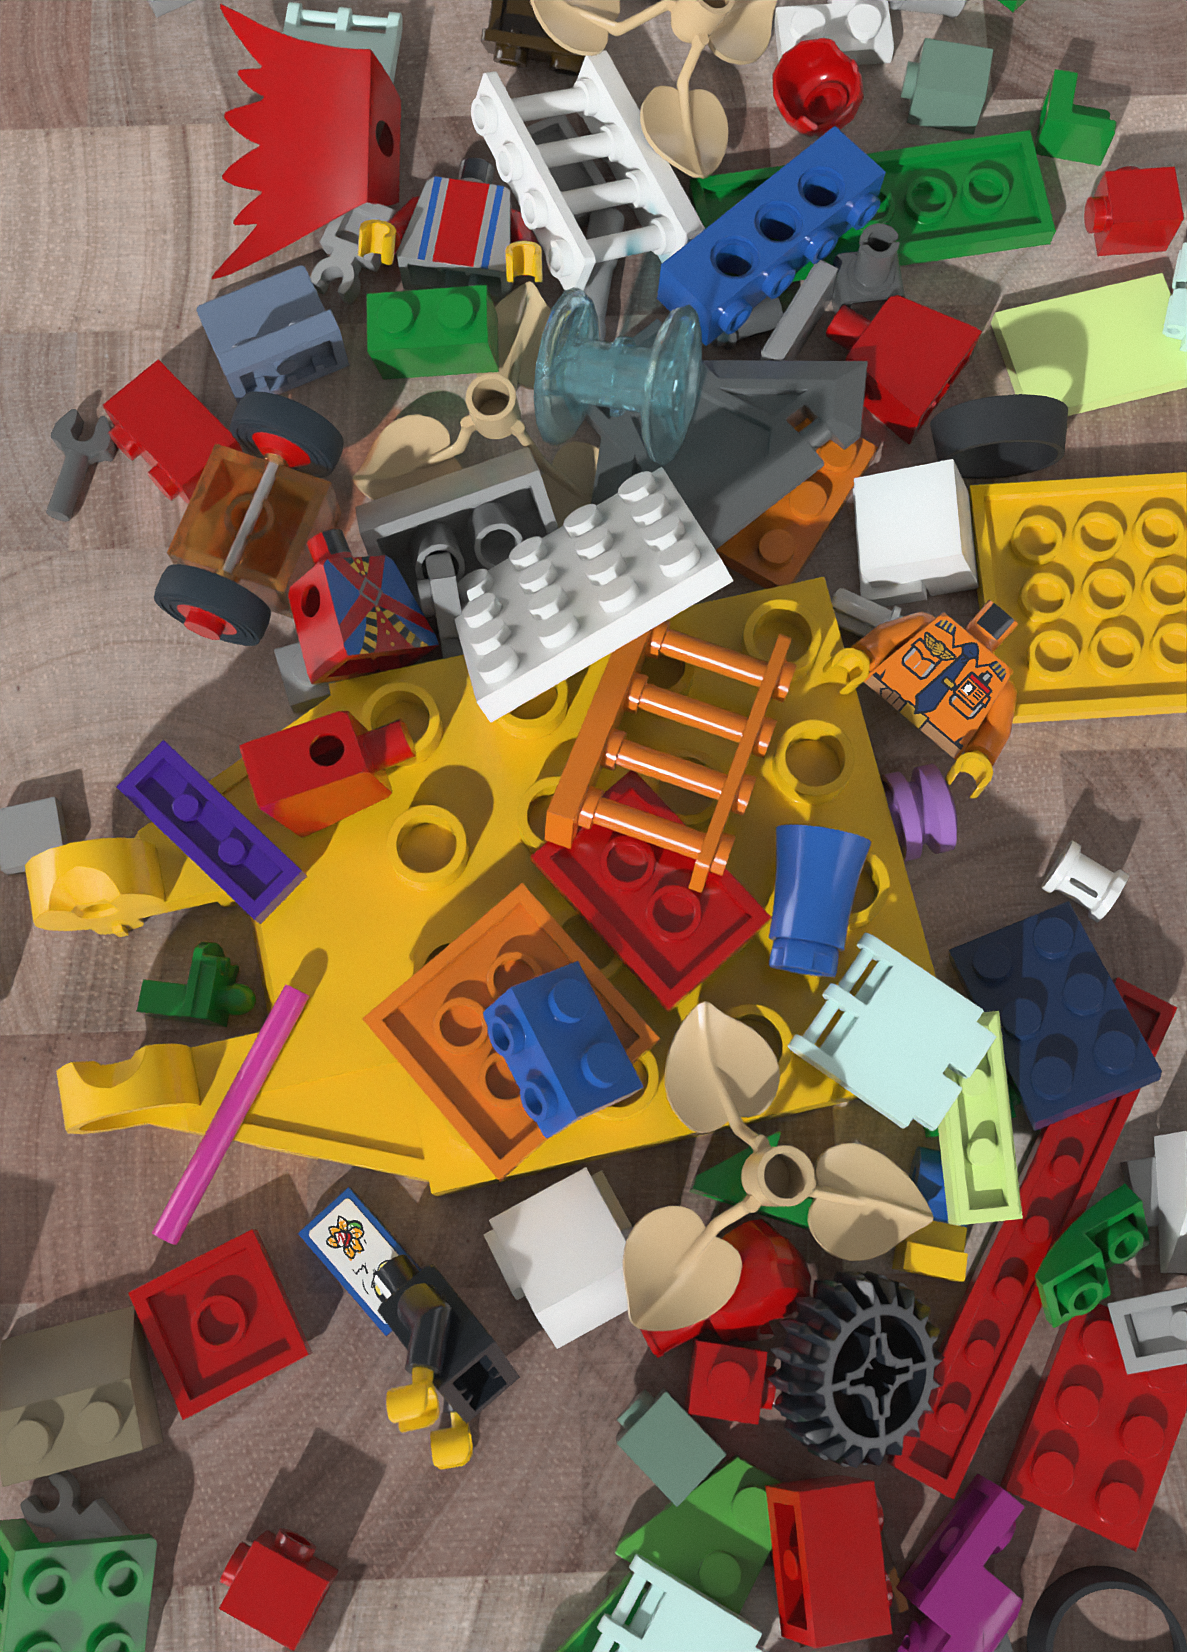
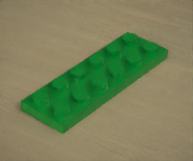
M1027 130L867 153L886 172L878 196L881 202L880 207L874 217L863 228L855 230L852 227L839 237L833 250L822 261L833 266V260L837 255L858 252L860 236L863 230L869 225L876 223L886 224L897 232L898 240L896 242H899L897 253L900 266L1050 244L1056 229L1031 131ZM785 165L713 175L705 179L700 177L690 179L688 192L690 202L705 229ZM769 238V239L774 240V241H780V240H778V239ZM812 262L806 264L796 273L792 282L805 280L814 264ZM724 273L729 276H739L735 273Z

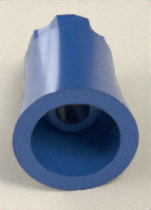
M780 825L776 827L777 867L774 906L769 939L774 941L770 953V967L818 977L836 976L838 951L845 950L853 901L859 877L871 846L869 839L857 834L818 826Z

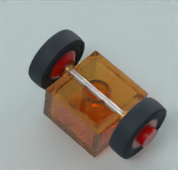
M250 392L245 394L238 403L231 419L230 431L233 437L254 456L215 443L168 548L167 554L173 565H169L162 573L154 594L156 604L171 617L184 624L190 631L211 640H221L243 646L259 644L269 625L271 611L294 619L288 598L290 586L315 566L307 547V542L310 538L323 531L335 529L342 514L332 483L321 479L329 476L339 461L344 445L342 435L331 422L311 408L284 396L267 392Z

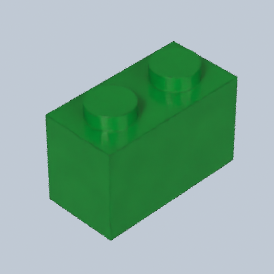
M487 285L367 294V352L382 379L499 372L498 315Z

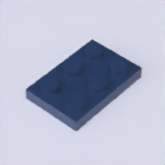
M1069 901L949 949V960L969 1000L983 1009V1012L999 1011L1006 1074L1034 1131L1160 1080L1161 1068Z

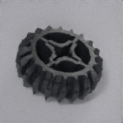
M836 1271L833 1280H814L813 1298L809 1296L795 1297L798 1311L796 1319L779 1321L787 1332L784 1345L770 1349L781 1360L780 1368L767 1378L775 1385L776 1389L781 1390L772 1406L780 1412L781 1416L786 1418L784 1429L790 1432L794 1439L800 1441L801 1445L807 1447L809 1453L824 1460L828 1459L843 1467L852 1466L857 1468L860 1463L863 1465L880 1466L884 1454L887 1456H901L904 1435L920 1437L917 1421L921 1414L934 1413L928 1403V1399L932 1389L943 1386L934 1377V1367L942 1362L945 1356L932 1345L939 1337L941 1330L928 1320L930 1307L923 1304L920 1299L915 1298L913 1290L908 1289L901 1282L887 1279L885 1275L872 1271H866L865 1273L860 1271L857 1273L852 1271Z

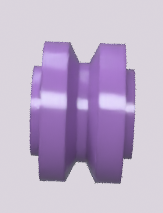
M931 763L915 767L912 771L910 782L899 771L881 775L880 778L904 862L920 858L923 844H926L934 854L954 850L957 841L955 803L950 788L937 766Z

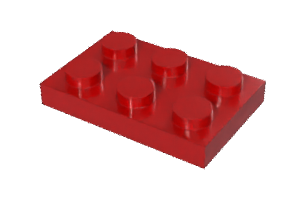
M630 770L604 792V798L686 826L635 771ZM593 824L591 829L579 826L571 849L548 841L531 855L533 865L667 1013L674 1009L760 932L772 918L726 868L722 876L709 871L702 893L689 889L697 859L597 824Z
M1100 1303L1090 1312L1074 1316L1062 1323L1000 1487L1136 1552L1187 1412V1364L1127 1374L1109 1308Z

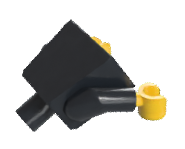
M398 1255L385 1263L374 1278L375 1284L387 1298L380 1304L377 1311L408 1351L405 1370L412 1374V1383L390 1388L387 1391V1414L391 1422H399V1430L402 1433L428 1427L439 1418L440 1407L437 1389L444 1397L443 1413L451 1414L452 1427L430 1432L433 1463L440 1470L463 1466L470 1461L473 1455V1442L469 1421L517 1381L520 1376L492 1336L433 1264L425 1266L419 1271L407 1255Z

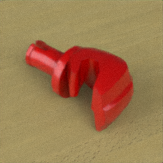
M763 1219L747 1221L730 1231L721 1239L730 1243L738 1251L742 1262L740 1280L733 1295L717 1312L690 1326L671 1331L641 1329L650 1350L657 1358L664 1356L665 1352L709 1329L713 1334L718 1333L726 1344L737 1338L741 1342L761 1341L774 1337L769 1321L779 1318L797 1317L798 1311L795 1297H811V1274L802 1254L788 1238L781 1236L769 1222Z

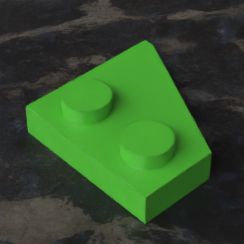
M735 1454L709 1473L708 1478L698 1484L678 1507L670 1502L662 1512L632 1534L629 1532L622 1537L615 1547V1554L630 1563L635 1555L639 1554L739 1615L772 1549L766 1486L784 1482Z

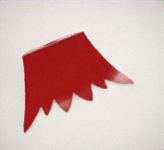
M220 4L222 13L233 32L252 57L261 65V68L238 70V75L250 89L264 96V99L224 113L225 120L234 130L249 141L259 144V147L251 150L230 165L223 173L222 179L236 187L260 191L261 194L244 207L233 220L234 225L257 224V226L211 277L213 280L233 274L274 254L365 203L375 205L378 203L383 206L399 203L401 99L389 75L371 49L334 47L300 40L261 25L247 16ZM382 120L385 124L379 143H377L376 125L378 121Z

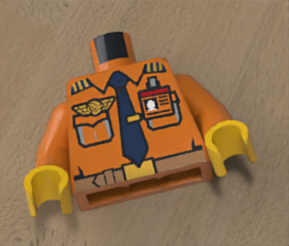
M991 600L985 603L964 629L944 612L936 618L930 613L919 611L879 624L851 648H844L838 651L823 666V673L826 674L832 667L838 665L848 670L851 681L839 691L844 695L851 693L863 682L873 689L956 760L945 777V781L949 786L959 772H966L974 777L976 788L970 795V798L974 799L981 794L991 781L993 776L992 766L995 764L1011 735L1017 699L1016 688L1009 680L1013 670L993 653L1019 624Z

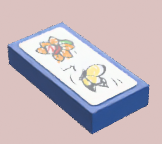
M348 1187L308 1223L298 1235L383 1334L388 1336L393 1331L377 1311L380 1304L387 1298L375 1284L374 1278L385 1263L398 1255H407L419 1271L422 1268L355 1191Z

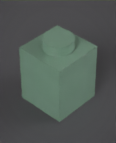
M925 38L919 62L908 61L905 70L901 98L911 99L907 124L974 135L986 99L993 49Z
M664 1387L654 1397L644 1389L616 1419L624 1427L616 1436L618 1446L676 1507L684 1501L727 1455L723 1448L687 1413L685 1408Z

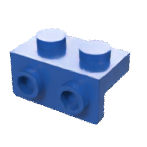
M578 961L510 987L483 1012L484 1019L488 1025L490 1042L497 1053L504 1057L520 1089V1098L526 1113L537 1122L545 1138L552 1137L574 1122L632 1096L644 1087Z

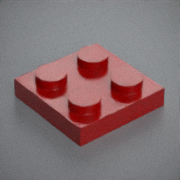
M251 1229L128 1292L182 1420L196 1415L313 1354L257 1229Z

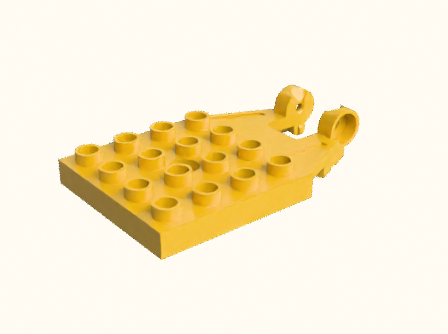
M825 577L695 604L669 618L667 621L671 622L669 629L767 662L770 660L779 634L792 638L785 661L797 664L784 703L771 699L765 716L776 719L777 723L764 759L751 754L745 773L755 776L757 779L744 816L731 812L724 832L736 836L725 868L772 917L777 867V826H818L857 834L869 839L871 846L859 877L849 918L845 950L838 951V967L835 977L804 975L770 967V953L774 941L769 939L770 920L760 932L674 1009L667 1013L533 865L531 855L548 842L544 840L547 809L611 653L491 723L476 702L464 654L329 683L331 696L284 729L337 711H349L368 731L401 718L412 737L417 755L385 769L392 787V794L388 798L304 838H301L258 808L243 758L208 781L307 875L295 890L261 924L250 916L268 1015L285 984L307 994L309 998L233 1141L317 1160L323 1159L429 1182L431 1194L440 1197L731 1129L729 1122L717 1130L708 1133L692 1131L678 1119L666 1095L664 1072L670 1044L686 1016L695 1006L702 1002L711 1003L726 1015L751 1027L764 1038L776 1056L780 1072V1083L772 1104L763 1113L753 1117H741L745 1125L860 1099L788 1048V1044L795 1034L803 1036L827 1001L822 996L830 983L838 985L861 950L857 947V943L864 933L877 937L935 978L936 975L856 689L847 695L839 692L851 681L848 670L842 666H834L826 674L823 673V666L838 651L844 649ZM663 654L660 655L658 660L647 656L641 674L649 676L648 683L746 717L750 715L759 690L757 686ZM639 709L636 715L625 711L618 728L627 732V740L725 774L729 773L739 745L738 742ZM618 765L614 771L602 768L595 787L606 792L628 773L630 769ZM638 773L687 827L707 833L718 800ZM152 821L138 830L135 838H98L73 842L48 849L33 856L25 864L33 922L36 927L49 931L92 929L100 935L114 933L118 937L129 936L128 930L142 927L144 925L143 918L212 902H218L222 907L239 906ZM523 883L660 1039L654 1047L633 1064L644 1086L642 1089L624 1100L574 1122L560 1133L550 1137L502 1181H499L362 1018ZM874 959L870 961L849 992L855 997L864 981L878 963ZM839 1009L836 1011L814 1045L819 1048L821 1047L844 1012ZM259 1032L195 1047L177 1043L146 1045L135 1051L131 1059L104 1065L96 1061L71 1062L62 1066L56 1072L66 1132L68 1134L100 1133L150 1124L161 1128L204 1136Z

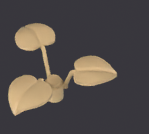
M530 0L534 13L548 36L562 48L585 56L600 54L607 45L608 33L614 36H621L658 15L670 11L671 27L674 34L681 41L692 43V46L678 77L677 89L670 86H658L647 95L642 103L640 111L642 131L647 142L658 155L689 176L705 179L719 167L725 155L728 142L727 117L721 103L714 94L703 89L689 91L690 77L701 51L707 44L717 57L729 63L747 65L758 60L767 49L771 38L773 14L777 0H661L621 22L615 21L620 13L619 0Z
M528 281L509 293L495 306L498 315L499 372L476 373L477 378L470 383L466 391V404L470 415L461 419L460 424L462 428L457 441L451 445V438L446 427L432 417L420 414L407 415L390 423L374 440L363 464L353 476L355 486L371 500H376L462 470L461 464L455 457L465 451L472 432L477 430L482 436L489 439H502L513 434L523 447L529 446L538 468L544 472L541 477L558 528L563 526L564 520L573 511L591 504L599 448L589 443L569 442L559 449L551 464L544 458L527 433L525 425L520 421L521 411L516 395L518 385L529 390H539L552 384L564 371L569 343L567 333L561 321L546 304L536 286L531 281Z
M702 1002L691 1010L677 1029L666 1059L664 1072L665 1090L670 1106L681 1122L692 1131L698 1133L712 1132L729 1122L732 1131L752 1147L753 1153L745 1161L741 1175L742 1184L747 1196L743 1201L712 1219L706 1227L701 1218L691 1209L682 1206H667L654 1209L644 1215L629 1233L624 1246L622 1261L628 1315L631 1323L636 1328L649 1331H671L690 1326L711 1316L727 1303L739 1283L742 1262L738 1251L730 1243L716 1237V1235L723 1228L748 1213L756 1212L761 1205L767 1207L794 1206L804 1201L808 1196L814 1197L808 1210L810 1231L826 1252L846 1261L870 1260L885 1254L906 1237L930 1224L934 1218L928 1203L914 1182L894 1162L873 1148L855 1143L838 1144L829 1147L817 1158L814 1174V1168L810 1159L798 1148L792 1146L770 1147L767 1137L752 1131L744 1124L741 1117H753L763 1113L772 1104L780 1083V1072L776 1056L771 1047L751 1027L726 1015L709 1002Z

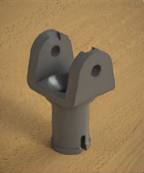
M879 223L869 225L860 236L858 252L842 253L834 258L833 266L838 268L831 298L835 314L843 305L851 307L853 303L885 300L886 302L890 296L894 295L905 298L897 253L899 249V242H896L898 234L892 227Z

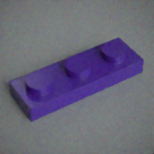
M164 740L116 786L259 924L307 877L297 865Z

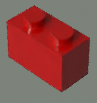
M159 359L103 404L105 411L115 426L108 432L111 439L130 460L133 461L140 455L152 467L147 472L149 478L170 501L179 495L194 511H197L249 467L241 446L232 433Z
M833 1475L766 1486L781 1637L817 1649L892 1634L889 1608L892 1605L893 1590L890 1578L884 1567L881 1542L884 1515L880 1500L876 1495L874 1480Z

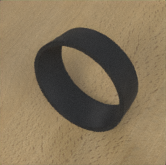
M1030 394L991 396L952 406L937 414L930 422L937 461L953 459L961 477L968 479L1005 478L1047 468L1064 457L1068 407L1058 399Z
M1109 1566L1082 1567L1056 1579L1038 1599L1032 1611L1027 1630V1652H1053L1057 1628L1065 1613L1074 1603L1084 1596L1099 1590L1121 1589L1141 1595L1155 1604L1163 1612L1169 1625L1173 1641V1651L1187 1652V1642L1180 1624L1156 1591L1134 1574Z

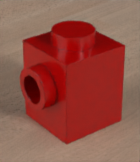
M1125 166L1114 171L1104 172L1094 196L1087 199L1084 211L1085 228L1087 233H1094L1097 256L1165 252L1184 220L1175 166L1144 169L1135 166Z
M693 1338L684 1404L687 1413L759 1425L761 1408L772 1410L776 1392L775 1385L767 1379L777 1371V1367L766 1365L768 1352L755 1347Z
M280 1528L276 1535L266 1530L253 1541L251 1546L241 1541L232 1554L220 1578V1582L228 1586L229 1589L218 1609L295 1651L306 1637L339 1570L313 1556L317 1547L302 1535L285 1528Z

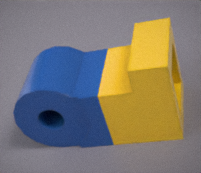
M918 1146L912 1159L909 1178L925 1198L934 1218L930 1224L912 1233L895 1246L892 1269L948 1281L965 1282L968 1253H964L967 1225L956 1226L948 1223L941 1150Z

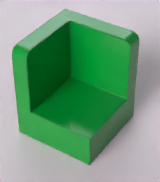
M1055 69L1040 108L1034 144L1036 154L1101 166L1115 135L1117 123L1115 120L1110 119V112L1108 110L1073 104L1078 73Z

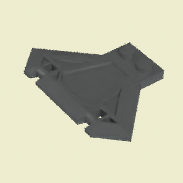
M657 318L564 389L569 404L601 436L591 504L597 506L617 494L619 487L633 475L644 471L652 473L662 467L714 549H718L824 466V461L816 453L817 449L829 440H832L845 450L861 438L868 369L867 361L699 360ZM808 418L812 423L798 433L794 428Z

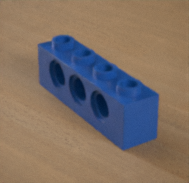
M834 126L664 261L660 268L657 299L705 346L723 332L727 335L734 333L746 322L752 309L767 296L770 299L780 296L792 283L800 269L809 262L817 264L819 260H824L837 244L839 237L852 227L855 230L863 228L874 217L881 204L878 196L886 172ZM769 238L778 239V240H780V241H774V240H771V239H769ZM724 273H735L739 276H729Z

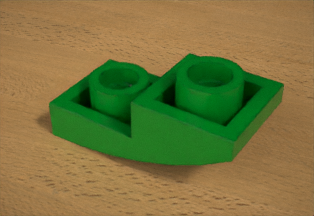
M1126 1184L1103 1197L1072 1223L1055 1242L1041 1263L1035 1279L1046 1320L1053 1328L1074 1316L1090 1312L1101 1300L1110 1296L1111 1292L1106 1270L1116 1264H1122L1131 1260L1141 1249L1151 1244L1142 1200Z

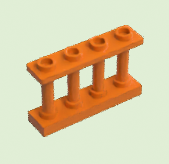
M666 620L611 653L547 809L544 840L571 849L579 826L591 829L593 824L600 825L697 859L689 889L702 893L709 871L721 876L723 875L736 836L724 832L731 812L744 816L757 777L745 773L751 754L763 759L765 757L777 723L776 719L765 716L771 699L784 703L797 664L785 661L792 640L791 637L782 634L778 635L770 660L767 662L669 629L671 622ZM663 654L759 687L749 717L648 683L649 676L641 674L647 656L658 660L660 655ZM642 709L738 742L739 745L729 773L725 774L627 740V732L618 729L625 711L636 715L638 710ZM618 765L718 800L707 833L604 798V790L595 787L602 768L614 771Z

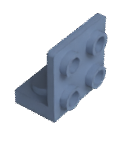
M302 265L201 304L196 309L237 404L247 393L267 392L279 395L350 366L342 335L331 309L325 311L309 274Z

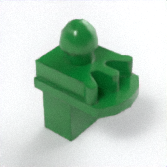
M201 941L194 947L187 984L143 979L137 1012L152 1018L227 1027L229 1014L244 1015L248 1013L256 1004V996L247 985L236 983L239 966L230 965L231 959L225 957L222 947L216 942Z

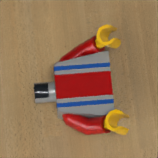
M464 159L461 162L458 179L437 176L428 179L421 196L412 197L389 221L367 220L362 222L359 228L357 256L364 257L368 253L381 254V262L383 264L392 265L394 254L397 253L404 289L423 290L487 285L492 301L500 302L513 291V282L516 276L531 275L535 277V282L543 281L541 246L533 230H530L525 225L521 211L512 208L510 190L505 186L492 184L495 170L489 162L483 159Z

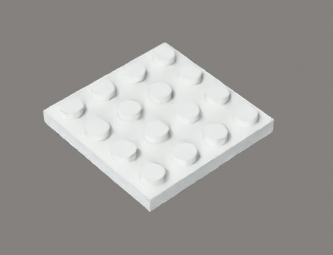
M662 467L652 473L644 471L633 475L619 487L617 494L597 506L595 504H588L576 509L567 516L563 526L543 538L536 536L524 540L510 552L508 559L488 571L486 569L475 570L457 583L462 614L454 620L476 702L490 723L733 582L720 556Z

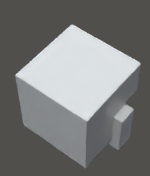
M953 459L854 478L853 500L861 597L886 607L927 600L926 589L931 596L979 588L969 492Z
M587 1167L489 1219L493 1230L485 1233L484 1237L510 1291L516 1300L524 1296L527 1297L535 1316L557 1349L628 1310L622 1261L624 1246L632 1230V1225L602 1170L591 1176Z

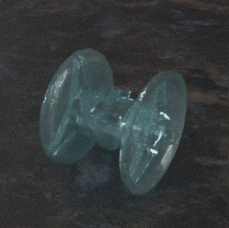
M578 287L565 290L552 307L542 334L536 362L534 406L536 424L543 441L552 446H559L573 438L583 423L589 406L596 405L610 408L609 416L620 417L625 411L641 413V433L648 457L661 466H665L674 460L688 431L699 388L702 362V331L697 311L690 304H685L672 310L659 328L652 349L636 346L635 340L628 336H619L614 342L601 341L599 318L592 298Z

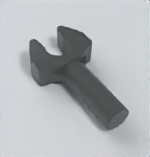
M71 409L55 423L51 438L58 449L64 452L65 460L46 510L50 517L64 522L70 521L89 466L102 461L111 462L114 460L117 445L108 434L112 426L106 416L99 418L95 426L94 435L87 441H78L83 431L84 421L76 409Z

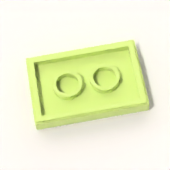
M1163 273L995 312L991 326L1015 394L1041 395L1058 399L1067 405L1068 416L1187 388V352L1180 351L1181 340L1167 337L1162 333L1169 297L1171 296Z

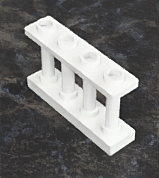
M607 50L595 56H585L577 81L573 88L510 98L496 71L483 74L477 96L471 106L474 128L486 140L496 159V166L501 179L504 182H508L520 205L525 225L530 230H533L546 254V261L551 274L559 279L569 298L582 294L595 263L653 251L654 254L658 255L663 263L705 230L669 162L658 155L647 142L640 123V110ZM577 112L580 117H583L591 135L535 145L524 122ZM602 158L608 163L617 181L560 192L548 168ZM627 204L633 209L642 228L586 240L573 215Z

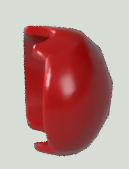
M820 38L799 42L782 55L772 73L773 96L781 116L791 128L809 138L814 136L820 138L834 126L841 130L854 119L864 99L862 74L859 73L856 60L843 53L832 39Z

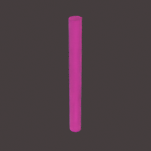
M287 984L284 985L152 1231V1234L174 1245L178 1244L309 998L307 994Z

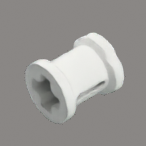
M1072 840L1051 867L1041 888L1048 893L1055 890L1059 891L1088 909V917L1098 923L1119 897L1128 881L1129 875L1121 869L1113 873L1082 854L1081 845Z

